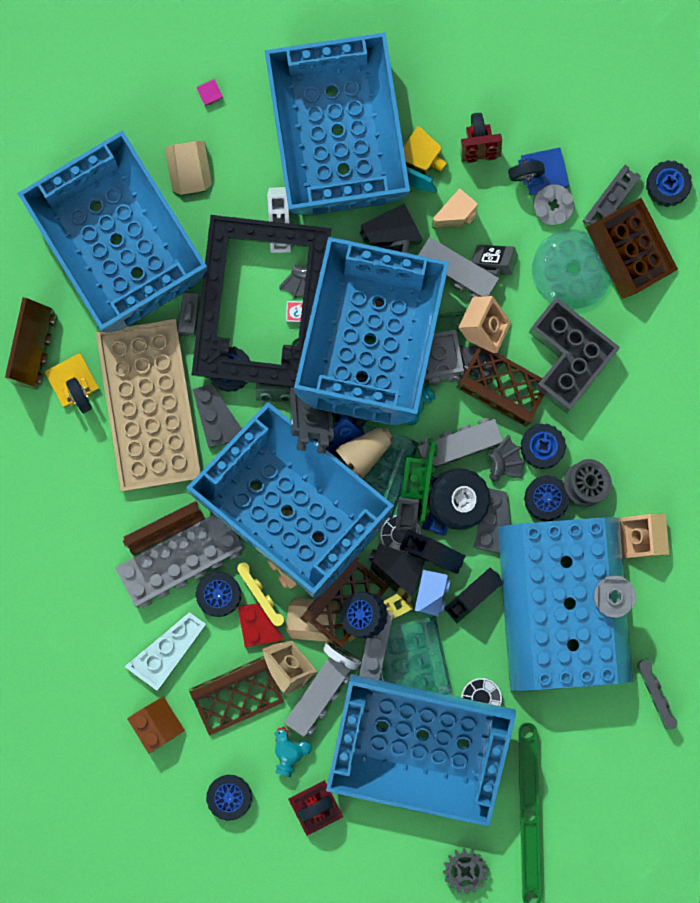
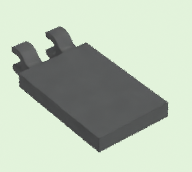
M291 386L289 391L292 436L298 437L297 450L306 451V444H308L309 438L318 439L317 453L326 454V447L329 446V441H332L334 437L332 412L313 409L297 397L294 387Z

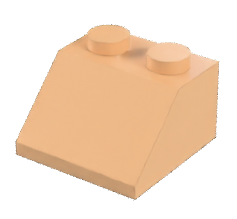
M459 188L435 215L432 227L435 229L463 227L466 223L471 224L477 217L478 203Z
M493 296L473 297L458 328L467 341L492 353H498L511 321Z
M646 514L620 518L623 559L669 555L666 514Z

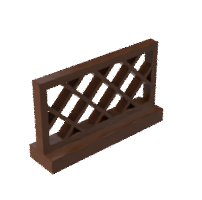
M479 346L456 385V388L525 427L532 422L534 414L544 396L540 392L533 394L530 385L532 382L539 383L543 378L504 356L492 353ZM480 351L488 354L490 362L480 364L478 357ZM503 362L506 364L507 372L498 374L495 363ZM491 365L494 375L485 377L482 367ZM478 368L481 379L473 380L468 377L470 370ZM513 373H522L525 381L516 384ZM509 374L512 385L502 387L499 377ZM496 378L499 389H489L486 380ZM526 384L530 395L520 397L517 387ZM513 388L516 399H507L504 390ZM531 398L533 404L531 411L523 408L521 400Z
M194 501L124 536L123 543L130 550L131 554L135 555L205 520V517L197 501Z
M358 557L354 559L323 595L312 602L300 617L305 623H311L339 648L351 636L343 628V624L333 625L331 614H340L344 603L343 599L351 596H343L342 586L351 585L353 594L356 593L355 584H365V591L370 593L369 584L375 583L381 588L378 594H375L379 598L388 588L385 583L358 561ZM356 568L363 573L364 580L354 581L353 572ZM339 599L340 610L331 611L330 601ZM327 614L329 625H321L316 619L319 615ZM333 628H343L344 637L341 641L334 636Z
M264 656L189 689L191 698L209 735L284 702L278 686L268 669ZM265 670L269 677L266 685L255 681L257 674ZM244 680L251 683L247 693L236 690L240 681ZM253 684L265 688L261 699L250 695ZM227 689L232 691L228 702L217 698L220 690ZM267 689L274 691L278 700L273 702L263 700ZM234 693L246 696L242 707L231 703ZM205 697L213 699L210 710L202 708L198 700ZM248 697L259 701L257 709L251 711L245 708ZM216 701L227 705L223 715L212 712ZM229 706L240 710L237 718L231 719L226 717ZM211 714L222 718L220 725L212 729L208 723Z

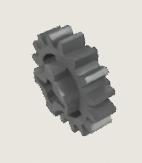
M463 848L460 854L455 850L456 856L448 855L451 861L444 862V865L448 867V869L443 870V874H448L445 882L451 881L452 883L449 887L452 889L456 886L457 893L461 889H464L465 894H468V889L476 892V885L479 887L483 886L480 882L481 879L487 880L483 873L488 872V869L482 867L486 861H479L481 854L479 853L474 856L473 849L467 853L466 849ZM462 857L471 858L468 862H461L460 860H458ZM458 864L460 866H463L464 868H467L469 866V872L472 878L466 874H464L463 876L460 875L462 871ZM477 864L479 866L478 877L474 874V868ZM453 865L457 868V874L454 878L451 873ZM463 880H470L472 882L468 885L460 884Z

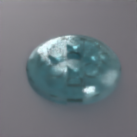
M569 229L552 234L541 243L533 258L532 277L542 297L551 303L557 297L573 310L582 309L597 302L607 291L611 282V277L588 232ZM571 263L575 264L578 267V271L571 273L568 271L567 266Z

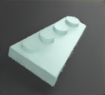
M189 612L124 667L158 691L206 624Z

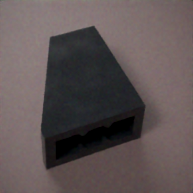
M405 204L362 224V231L359 232L364 243L368 241L370 246L402 240H409V245L422 243L423 240Z
M407 530L399 548L455 574L459 573L466 555L432 538Z
M379 543L377 550L373 549L369 561H372L370 569L401 598L410 603L425 560Z
M490 567L446 605L444 610L458 623L504 582L501 580L500 575Z

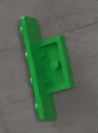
M428 438L426 457L405 456L400 492L401 497L420 499L418 518L422 522H425V516H429L430 507L427 501L432 487L430 479L435 473L433 457H436L438 452V445L435 444L433 438Z

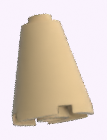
M378 427L338 446L335 451L350 470L361 479H364L392 444L390 439L393 436L386 428L382 430Z

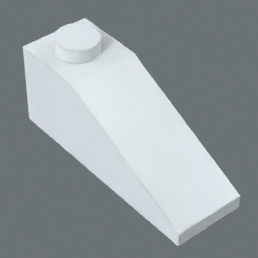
M285 187L269 188L267 194L269 221L290 224V211L288 209ZM270 243L271 253L291 252V245Z

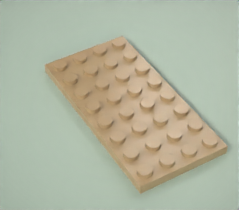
M176 319L129 326L123 330L109 333L96 332L121 492L194 480L201 471Z

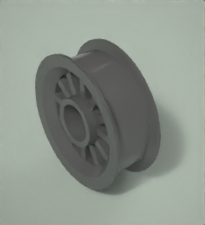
M582 460L571 466L565 474V491L569 498L580 506H593L604 500L611 491V476L606 467L596 460Z

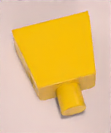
M417 126L403 147L406 166L424 174H427L431 167L441 173L447 164L446 161L438 157L442 147L421 127Z

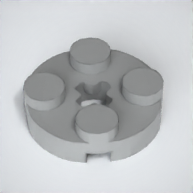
M555 184L545 186L534 197L533 208L535 214L543 223L549 225L562 224L573 212V196L563 186ZM554 199H556L557 204H559V207L554 208V210L552 211L550 210L551 206L548 205V202H552Z
M609 576L601 580L596 586L593 596L594 603L604 615L614 618L622 617L635 605L636 592L631 583L624 577ZM614 590L621 596L620 599H617L616 603L609 599V594H612Z

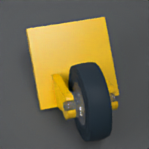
M81 353L44 371L63 408L69 404L70 406L77 404L83 414L92 409L88 397L92 396V392L98 390L99 387Z

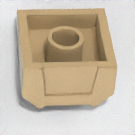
M193 141L165 147L173 192L180 195L207 190L212 185L205 141Z
M295 598L288 605L286 631L291 639L332 642L311 623H305L300 619L315 599ZM330 601L331 611L337 610L338 601ZM327 614L319 615L316 619L321 625H329ZM331 614L333 625H336V614Z
M293 641L278 642L262 649L268 669L285 696L288 693L303 688L317 673L315 667Z

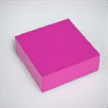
M215 79L196 87L205 107L223 99Z

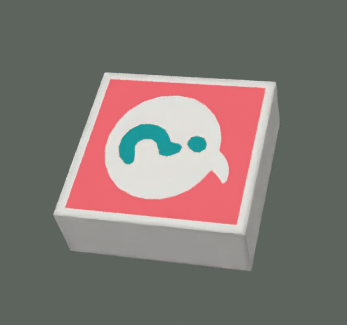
M287 301L286 322L300 323L303 302Z

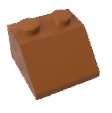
M164 696L127 718L148 753H152L185 731Z

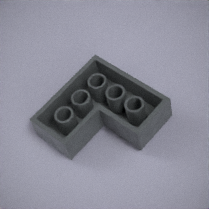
M556 297L529 331L532 336L560 357L535 389L565 413H568L620 347Z

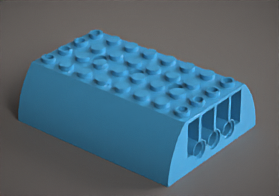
M386 32L265 50L289 211L298 215L311 216L390 204L407 196L410 193ZM335 87L338 92L333 97L326 94L327 88ZM334 126H341L344 131L341 135L336 136L332 133V128ZM340 165H347L350 170L347 174L342 175L338 172V167Z
M123 130L17 193L102 332L109 333L125 329L180 296L183 292L193 288L207 271V265ZM93 202H100L102 204L99 211L91 210ZM115 235L122 237V242L118 245L111 243V239ZM141 269L143 271L142 277L138 279L133 278V270Z
M328 237L294 386L297 397L313 409L389 425H400L412 421L418 412L449 262ZM375 299H381L384 305L382 307H375L372 302ZM367 336H372L376 342L369 345L364 339ZM363 373L368 379L365 382H359L356 376Z
M267 402L186 487V491L313 598H318L326 592L373 540L389 517L394 505L329 451L326 450V454L317 453L318 442L314 439L309 438V442L306 444V451L297 450L298 437L292 436L291 420ZM258 482L262 488L256 491L250 487V484ZM283 508H290L293 514L291 516H284L281 510ZM318 533L324 537V540L322 542H315L312 536Z
M620 518L576 519L497 527L501 579L504 582L502 584L510 690H543L633 682L628 614L616 618L608 617L598 610L593 597L596 586L604 578L609 576L624 577ZM568 556L571 558L572 565L569 568L562 567L560 562L562 557ZM615 590L612 594H609V599H612L613 603H616L617 599L621 597ZM568 597L575 600V607L571 610L566 609L564 606V601ZM569 640H577L579 647L576 651L568 649L567 643Z
M351 674L326 791L489 827L516 718V710ZM384 721L388 724V727L382 729L378 727L377 723ZM425 730L429 735L427 737H420L417 732ZM466 739L469 741V744L461 746L458 741Z

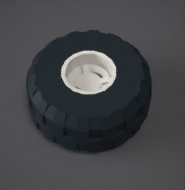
M462 468L444 471L436 477L432 483L430 496H428L430 512L436 521L447 528L456 530L469 529L479 524L487 515L491 501L490 491L484 479L476 472Z

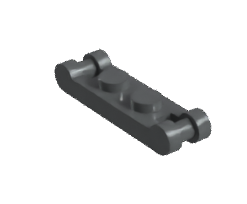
M625 164L582 222L586 225L598 221L594 218L596 213L605 217L615 212L638 182L641 175L630 171V167ZM624 176L630 180L628 184L621 180Z
M648 660L640 661L637 666L663 726L667 729L676 728L677 720L670 716L667 709L670 707L668 700L660 694L659 689H661L659 680L657 677L653 678L651 674V662Z

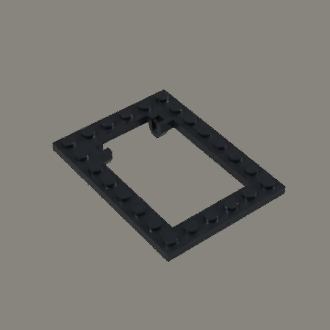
M210 215L205 257L207 271L203 276L192 376L286 387L295 386L328 237H331L332 228ZM229 238L309 247L298 346L283 344L281 365L229 359L231 339L217 337Z

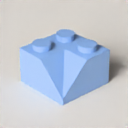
M426 570L422 571L414 612L436 617L439 616V613H443L445 601H442L444 593L448 592L450 580H447V575Z

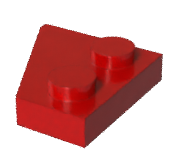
M258 603L238 607L245 647L284 640L281 633Z

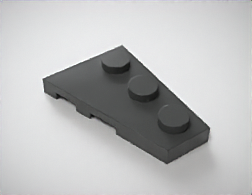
M209 384L192 389L208 448L229 443L242 428L214 386Z
M489 488L491 501L487 515L478 524L474 548L500 553L497 527L510 525L507 492Z

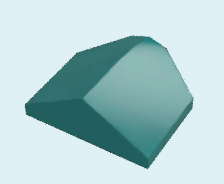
M407 167L409 186L426 192H437L432 177Z

